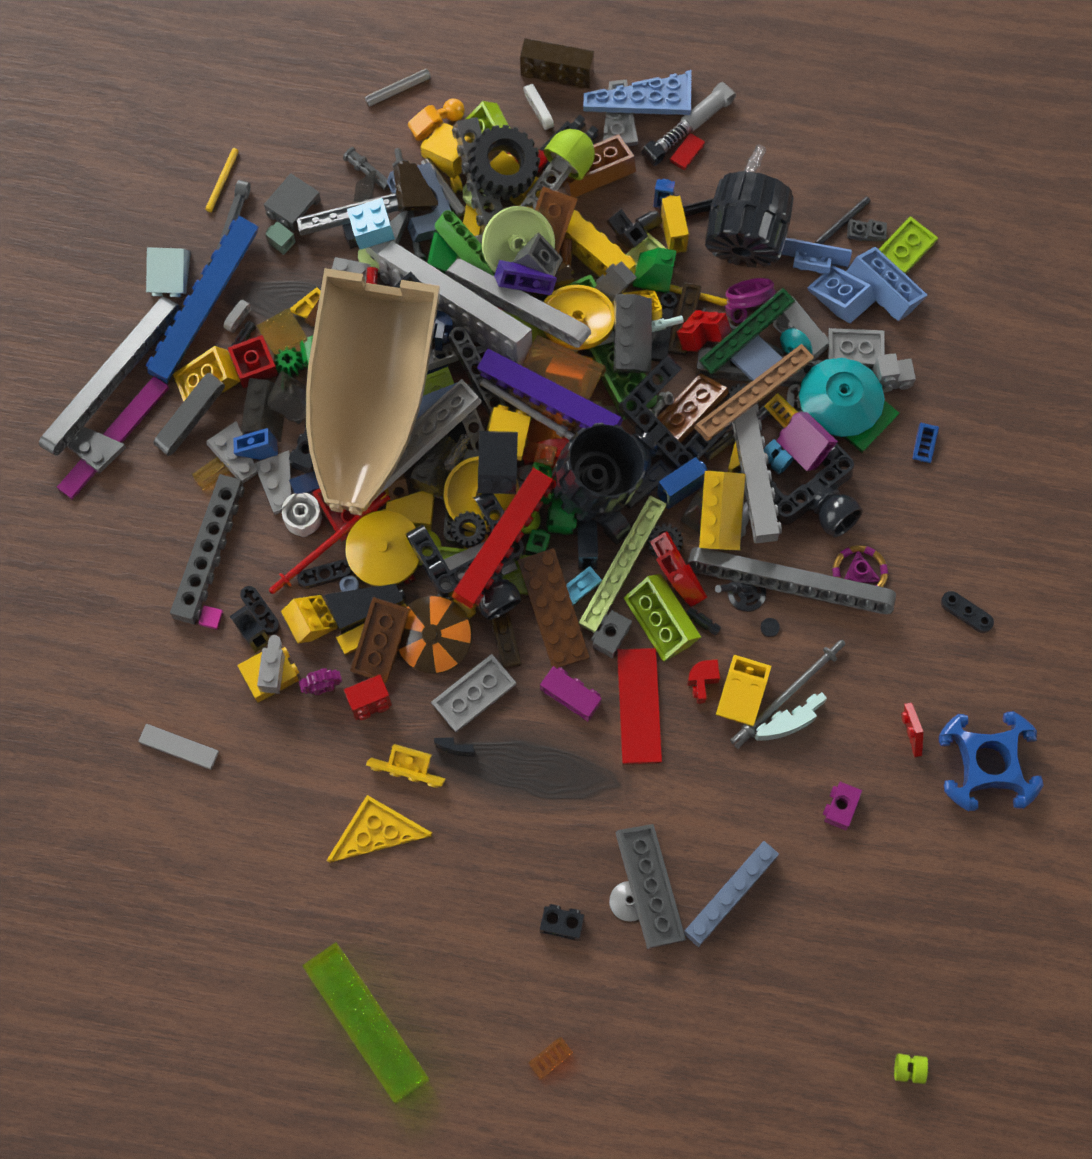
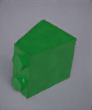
M434 232L427 263L445 274L449 267L457 259L461 258L439 233Z

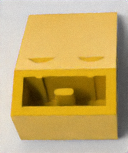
M734 655L716 715L754 726L771 666Z

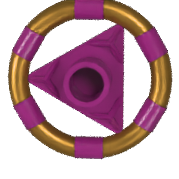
M864 545L850 546L841 551L835 558L832 568L833 577L841 578L840 564L842 560L856 552L844 579L860 583H877L875 586L879 587L885 586L888 578L887 564L882 555L875 549ZM860 552L870 555L877 560L880 565V578Z

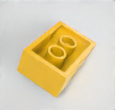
M214 346L173 374L183 401L186 400L207 373H212L225 384L223 392L240 382L228 350Z

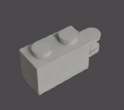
M277 635L271 636L268 641V647L262 649L257 683L260 692L280 694L285 655L283 650H281L282 642Z

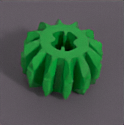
M287 346L284 351L279 349V354H274L275 360L273 361L277 373H281L283 378L287 374L289 378H292L294 373L299 375L298 370H303L304 368L301 351H297L295 347L289 350Z

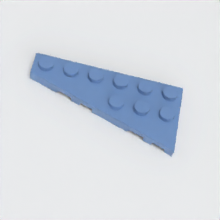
M691 70L685 71V74L678 76L675 73L664 79L657 77L634 82L631 86L623 87V85L616 86V89L608 91L601 89L584 93L583 111L690 115Z

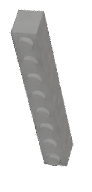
M755 404L734 420L732 426L741 473L746 474L744 490L754 543L777 541L779 534L782 533L781 523L777 522L776 518L778 516V507L773 502L775 491L773 487H770V482L772 481L771 471L767 470L766 466L768 464V455L763 450L765 448L764 436L760 435L762 424L761 420L757 419L759 410L758 404Z

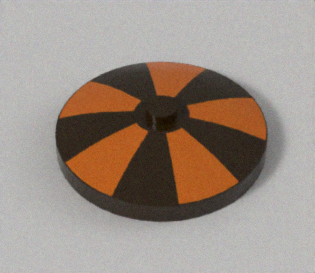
M440 596L422 597L409 604L407 608H410V613L398 648L401 657L411 667L424 673H443L458 666L467 656L473 638L472 625L466 612L456 602Z

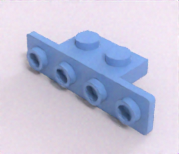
M786 238L781 255L795 257L794 268L829 274L831 264L849 266L852 250Z

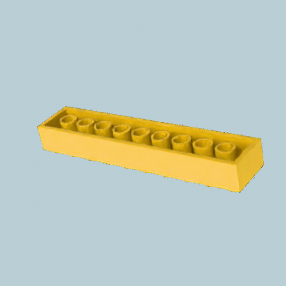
M504 151L490 162L492 169L503 175L515 174L520 169L515 158ZM535 177L532 185L524 194L521 193L517 198L511 196L509 200L516 206H520L526 199L527 193L539 178ZM541 190L536 192V197L539 198ZM574 210L564 239L572 240V254L599 277L605 276L607 274L606 269L613 263L616 266L621 261L635 275L636 263L634 259L629 255L626 256L617 244H612L604 233H599L591 222L585 221L581 214Z

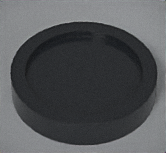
M766 618L762 621L760 630L764 636L774 637L778 634L780 625L776 619Z

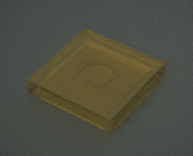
M289 308L257 325L258 330L263 335L273 354H279V349L284 351L286 346L290 349L300 344L302 340H307V336Z

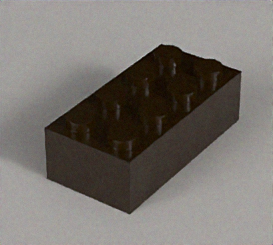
M524 38L520 54V76L541 79L546 82H558L562 85H573L578 88L590 87L594 71V51Z

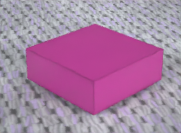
M204 606L198 624L218 630L223 610Z

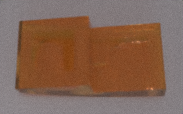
M525 441L522 460L553 466L558 447Z

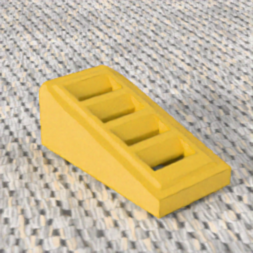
M778 393L764 406L784 428L790 424L791 417L798 413ZM779 401L780 404L774 409L772 406ZM784 407L785 410L779 414L778 411ZM789 412L791 415L785 419L784 416Z

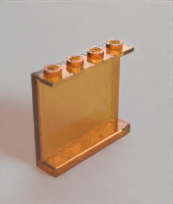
M539 335L536 336L522 364L523 367L587 400L590 399L600 377H603L606 372L604 365ZM512 389L509 390L508 393L552 421L561 423L569 431L571 428L577 430L576 422L573 421L571 424L562 419L563 416L556 413L554 415L546 410L547 407L541 404L536 406L529 401L530 398L526 396L521 398L515 395Z

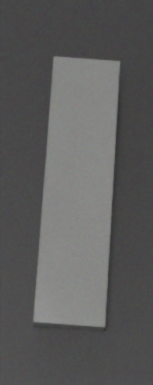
M149 724L145 725L138 741L143 745L212 770L219 754L218 750Z

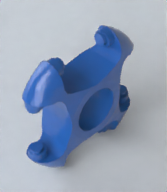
M1014 711L1003 713L1004 723L1007 726L1011 725L1010 731L991 735L966 732L962 728L968 725V715L957 714L944 726L938 736L940 746H949L953 740L959 746L964 764L963 787L958 788V783H954V780L944 781V792L954 803L966 811L978 810V801L974 797H969V793L987 788L1013 790L1018 793L1016 798L1013 799L1014 808L1024 809L1036 799L1044 786L1041 776L1031 777L1032 779L1029 780V783L1023 778L1017 757L1018 736H1023L1027 742L1037 741V730L1029 721ZM982 748H991L999 752L1005 762L1004 773L990 775L982 771L976 761V751Z

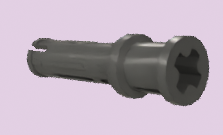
M350 147L345 152L343 160L350 162L356 171H362L383 190L386 191L389 188L387 178L370 165L365 156L358 154L354 147Z

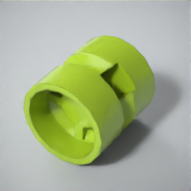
M906 1054L896 1055L895 1081L908 1082L911 1079L913 1083H926L928 1072L927 1057L914 1056L911 1058L910 1055ZM908 1065H911L910 1072H908Z

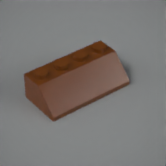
M619 134L593 145L595 151L593 164L581 180H576L569 176L562 184L569 196L575 198L636 172L634 155Z

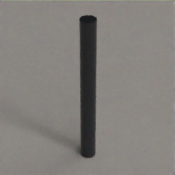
M867 196L863 198L820 236L815 243H825L868 205L871 200Z

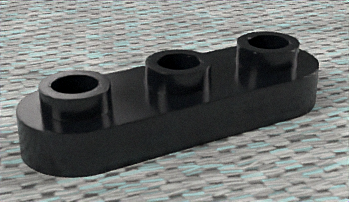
M948 591L941 598V606L944 610L976 631L987 633L992 629L994 625L993 617L958 593ZM949 598H953L955 602L951 603ZM965 609H970L971 613H966ZM985 619L987 624H983L981 620Z

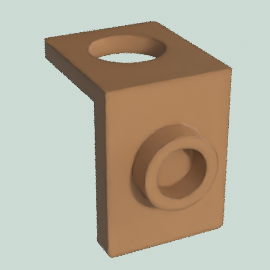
M404 474L388 487L391 501L409 495ZM396 487H402L404 492L397 496L393 493V490Z

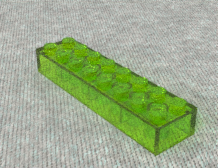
M337 942L302 965L395 1104H398L430 1081Z

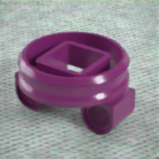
M754 278L741 281L729 287L725 293L727 305H724L727 316L735 323L744 322L747 318L746 308L760 304L763 305L777 293L773 287L774 282L768 278ZM739 309V314L734 316V312Z

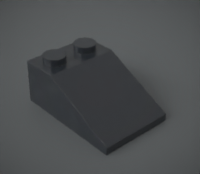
M479 431L478 493L516 494L518 432Z

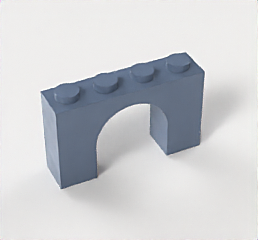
M430 163L417 166L436 197L438 206L430 214L410 219L407 228L414 243L432 239L434 232H437L434 226L436 221L444 211H451L450 202L445 198L443 187L439 184L436 171L432 169ZM394 171L390 172L387 179L392 194L396 193Z

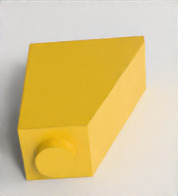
M434 488L387 502L386 509L382 511L397 512L408 518L416 528L424 525L426 529L431 530L435 500Z

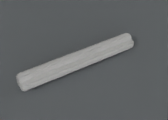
M427 69L417 72L366 96V102L369 106H372L430 79V73Z
M429 158L423 160L421 164L430 163L432 169H435L437 180L442 185L445 198L449 200L450 207L458 217L464 215L465 208Z

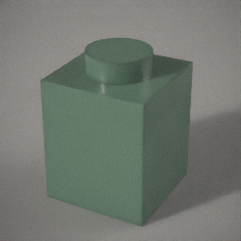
M278 221L266 231L267 242L283 255L296 243L294 234Z

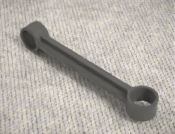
M237 181L234 191L235 197L216 250H219L221 247L220 241L222 237L230 232L229 226L231 222L237 220L240 216L244 201L248 199L250 194V182ZM212 260L208 261L206 265L209 266Z

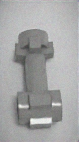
M671 392L659 393L657 397L658 403L652 410L648 408L656 417H658L657 414L666 404L671 405L674 402V396Z

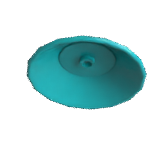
M846 358L827 359L813 366L802 379L799 391L802 411L808 412L830 435L839 437L859 435L871 428L881 416L885 401L882 384L874 372L859 361ZM841 390H845L847 393L843 394Z

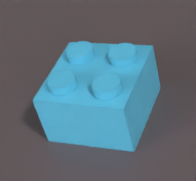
M382 198L347 209L360 250L395 239Z

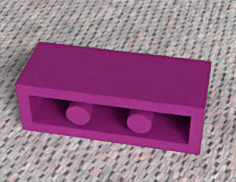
M553 666L541 682L540 690L584 720L589 721L601 704L602 698L600 694L594 689L589 690L584 687V683L579 679L574 678L573 680L567 676L568 673L560 667L557 669Z

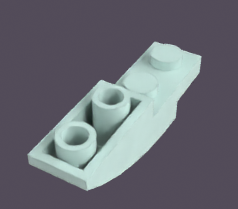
M822 692L819 695L813 694L806 700V705L803 707L799 705L791 712L793 715L787 709L783 713L781 711L777 712L772 716L770 723H763L756 729L755 739L757 741L777 739L808 726L815 721L817 715L814 711L825 703L826 696Z

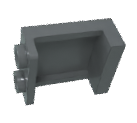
M290 173L264 203L266 215L270 219H276L285 228L295 231L296 218L302 217L312 204L317 206L321 198L319 191Z

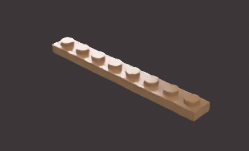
M802 344L698 422L694 428L706 441L710 440L809 364L814 356Z

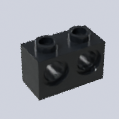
M550 904L549 907H544L539 931L543 934L579 941L584 914H581V911L570 908L569 911L562 910L561 906ZM555 915L558 918V922L549 924L547 917ZM574 919L578 922V926L571 929L566 925L567 921Z

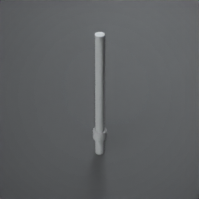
M486 379L481 381V386L556 431L558 436L570 440L575 435L566 426L557 424Z

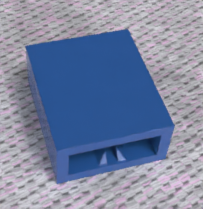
M695 457L659 481L657 496L661 501L667 503V509H670L704 486L705 471H707L706 465L702 461L699 462Z

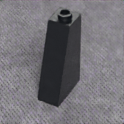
M396 584L324 595L341 634L365 623L373 597L400 606L404 604V599H406L402 588L398 589Z

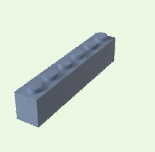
M763 841L686 928L684 935L697 947H700L777 859L779 853Z

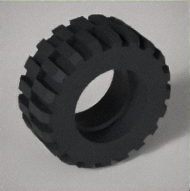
M496 125L491 130L487 128L482 134L478 135L472 145L467 160V169L471 173V181L476 182L475 187L478 190L483 189V194L486 196L491 194L494 199L503 197V200H509L511 196L517 198L521 193L524 194L528 190L538 173V166L540 164L538 148H534L535 142L533 139L529 140L527 138L528 134L526 132H519L517 127L511 129L509 125H503L502 128H499V125ZM496 150L507 151L517 159L520 169L512 175L500 174L492 169L487 155Z

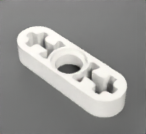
M530 84L523 87L524 94L542 127L545 130L554 127L553 119L534 85Z

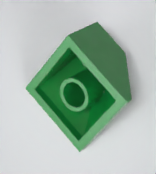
M658 247L640 253L635 273L637 278L633 282V287L669 293L676 251Z

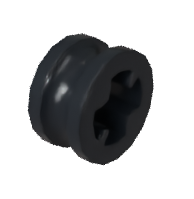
M673 292L662 295L660 302L662 308L673 310L676 307L677 296ZM667 298L671 299V304H667Z

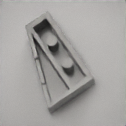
M797 301L773 323V326L781 334L789 328H795L803 332L809 338L813 347L812 355L814 358L812 361L817 359L828 348L830 342L828 337L821 332Z

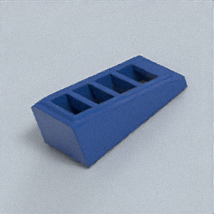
M925 423L919 424L913 460L931 463L939 430L938 426ZM923 431L931 432L932 436L925 435L922 433ZM921 438L930 439L931 442L921 441ZM920 445L928 446V447H929V450L923 449V448H919V446H920ZM918 452L927 453L928 457L920 456Z

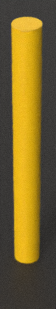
M232 148L205 208L208 212H212L239 153V150L236 148Z
M671 284L669 292L681 295L683 287ZM700 293L699 300L721 306L727 305V299Z

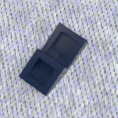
M315 471L289 480L296 494H309L320 488Z

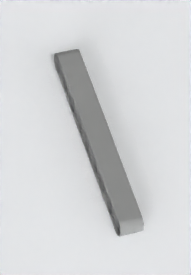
M457 259L445 272L448 277L486 301L573 347L579 348L591 335V330L584 323L521 290L499 287L494 276L462 259Z

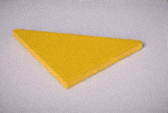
M367 795L327 861L331 863L431 837L433 833Z

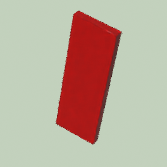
M656 648L617 649L622 764L662 763Z

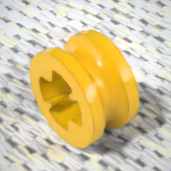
M459 175L456 178L451 177L450 183L453 192L463 191Z

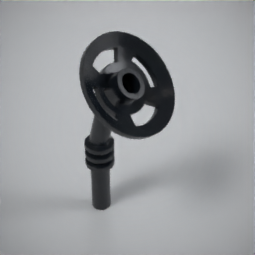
M732 581L729 584L716 585L715 587L717 593L728 592L730 603L738 610L745 612L758 609L766 598L765 588L760 587V594L757 593L755 586L744 585V583ZM737 593L738 596L741 598L739 603L736 601L733 594ZM756 599L758 600L757 603L750 606H746V603H752Z

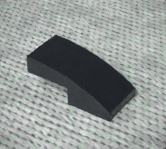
M454 737L434 738L435 747L442 751L459 756L474 757V744L455 745Z

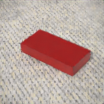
M689 133L670 158V162L685 171L703 148L705 141Z

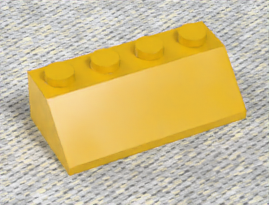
M705 471L699 548L740 550L746 474Z

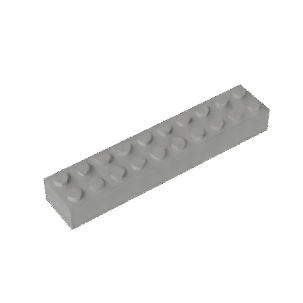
M393 241L378 253L380 278L384 283L394 287L411 271L421 283L440 286L437 310L443 311L451 317L454 328H464L468 335L480 345H484L519 365H522L533 355L532 329Z

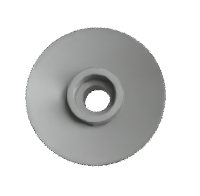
M629 881L618 884L610 895V908L612 912L623 921L639 920L634 901L633 903H627L626 901L627 897L633 898Z

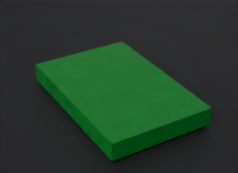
M884 401L882 414L871 428L859 435L843 438L863 453L899 416V412Z

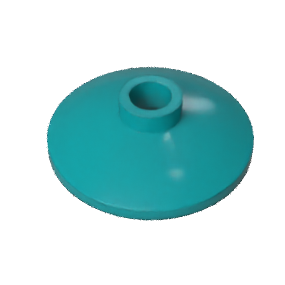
M789 328L781 334L780 343L787 355L801 344L812 354L813 347L811 341L800 330Z

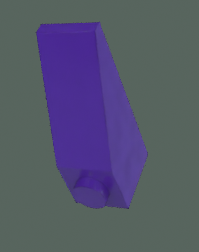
M499 260L494 275L499 287L552 295L557 280L552 275L518 263Z

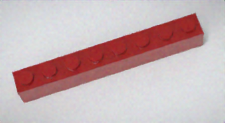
M533 467L453 591L452 598L470 609L473 608L474 604L479 605L484 597L481 593L485 588L487 590L490 588L494 581L492 576L494 573L499 574L504 566L501 562L505 557L509 558L513 552V543L520 541L524 534L521 532L524 526L529 527L533 520L531 515L534 511L538 512L543 505L542 498L544 496L548 497L553 487L550 486L553 481L552 478Z

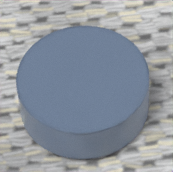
M345 576L340 581V589L342 592L359 589V582L354 576Z

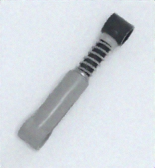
M724 82L719 83L708 97L691 110L690 115L682 117L681 122L671 129L670 132H667L663 138L655 142H648L641 150V155L653 166L658 165L664 159L671 145H675V142H678V139H682L685 133L694 132L722 107L729 106L735 99L736 93Z

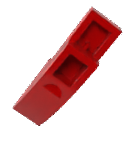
M668 531L651 540L650 543L658 556L656 559L658 564L688 605L692 607L708 598L691 566L685 564Z

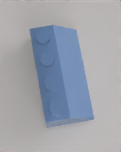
M876 247L857 256L846 271L870 284L877 303L883 306L898 321L908 316L928 296Z

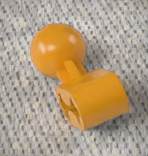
M449 99L445 102L443 108L438 110L434 105H429L408 122V127L415 139L421 141L443 123V119L447 118L450 121L460 120L465 114L464 104L458 99Z

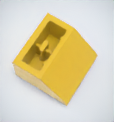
M322 595L295 598L281 610L298 644L311 642L338 628Z

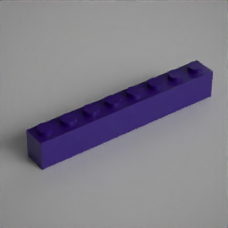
M487 349L477 367L482 378L488 381L490 379L497 381L496 384L501 388L506 389L508 387L513 390L515 395L521 398L523 396L530 398L529 401L536 406L541 404L547 407L546 410L554 415L556 413L563 416L562 419L571 424L573 421L580 424L579 427L581 429L589 428L594 423L620 426L622 423L620 416L490 349Z

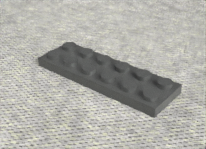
M654 824L616 831L615 834L647 949L685 941L686 938Z

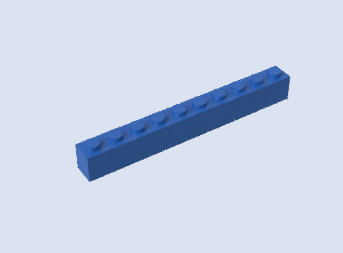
M241 216L231 222L229 226L230 232L222 237L220 241L221 247L213 252L211 256L212 262L209 266L206 265L201 273L203 277L200 281L197 280L192 288L194 292L191 296L188 295L183 303L185 307L175 315V323L166 330L165 340L158 343L155 349L157 351L156 355L149 358L146 364L148 374L155 376L166 384L169 382L256 237L259 226Z

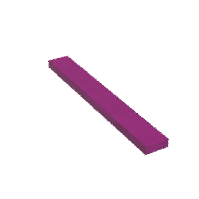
M154 376L103 435L122 443L169 390V387ZM81 459L61 481L57 489L73 500L97 471Z

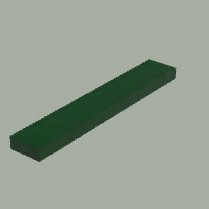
M782 288L699 360V363L713 375L795 304L796 300Z

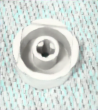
M295 493L286 498L282 505V517L287 529L291 533L306 537L319 528L322 514L318 501L308 493Z

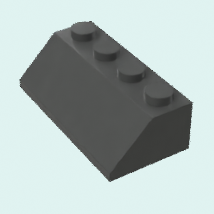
M616 294L614 298V373H650L652 299L636 294Z

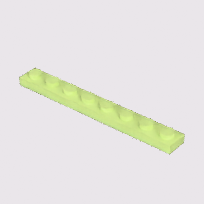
M651 495L649 496L580 619L579 625L593 633L598 630L603 617L610 609L649 539L651 531L655 528L664 512L667 503Z

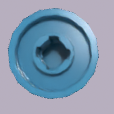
M775 439L763 449L764 453L768 455V464H771V468L779 475L794 460Z

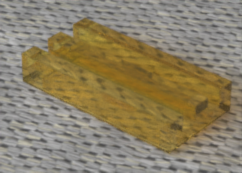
M217 456L194 472L192 476L200 487L205 490L218 480L219 474L226 475L231 471L226 467L202 483L206 478L212 476L225 466Z

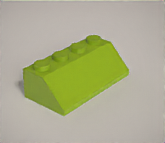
M662 574L647 576L624 597V600L663 661L689 648L701 638Z

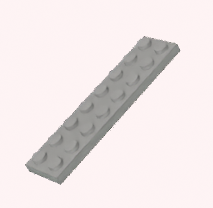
M462 379L416 420L408 445L395 471L377 497L482 402Z

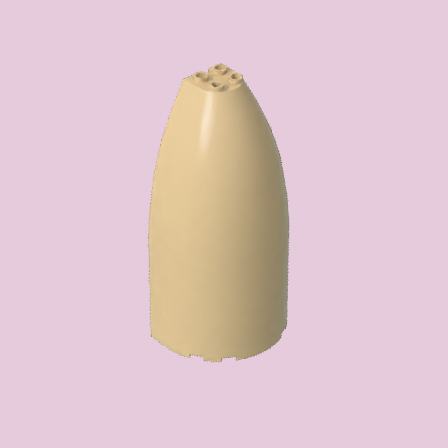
M324 269L308 364L306 429L316 478L324 501L331 508V511L343 512L344 509L349 510L351 514L362 515V511L367 510L395 471L408 445L425 389L440 297V286L401 280L400 288L366 283L363 274Z

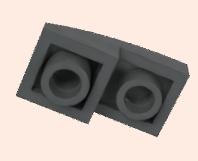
M853 219L848 221V239L862 241L886 240L887 223L871 219L868 222Z

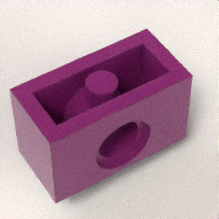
M839 782L837 787L833 786L829 796L833 799L830 805L826 804L823 815L826 816L824 822L847 830L862 790L843 782ZM836 802H844L846 809H839Z

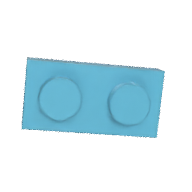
M590 566L566 584L572 605L602 582V579Z

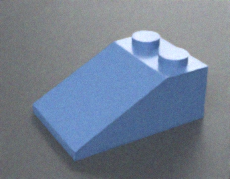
M834 265L830 267L829 274L823 273L807 287L837 317L848 323L854 321L876 301L870 284Z

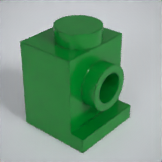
M532 529L525 549V555L531 556L547 551L550 534L542 529Z

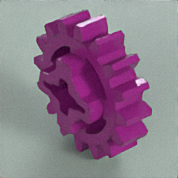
M323 668L308 673L307 678H302L299 681L302 693L321 695L322 693L334 690L335 686L340 685L342 678L340 671H331V669Z

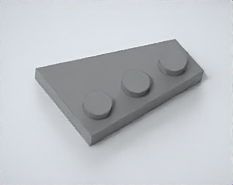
M235 421L207 440V445L243 484L257 474V469L252 458L236 456L234 454L233 438L242 436L237 421Z
M289 450L254 463L274 515L282 512L284 501L292 495L289 482L291 479Z

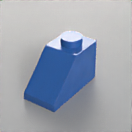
M657 179L653 207L661 208L662 198L674 195L675 182L668 179Z
M268 428L233 438L234 454L236 456L262 460L278 455L277 439Z

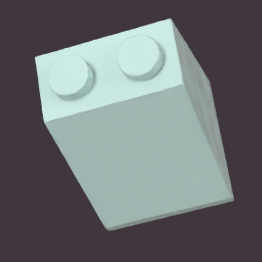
M147 247L146 292H152V296H163V293H170V297H181V294H186L191 250Z

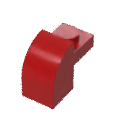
M718 659L698 662L689 673L687 686H692L693 698H697V704L706 702L705 684L719 683Z

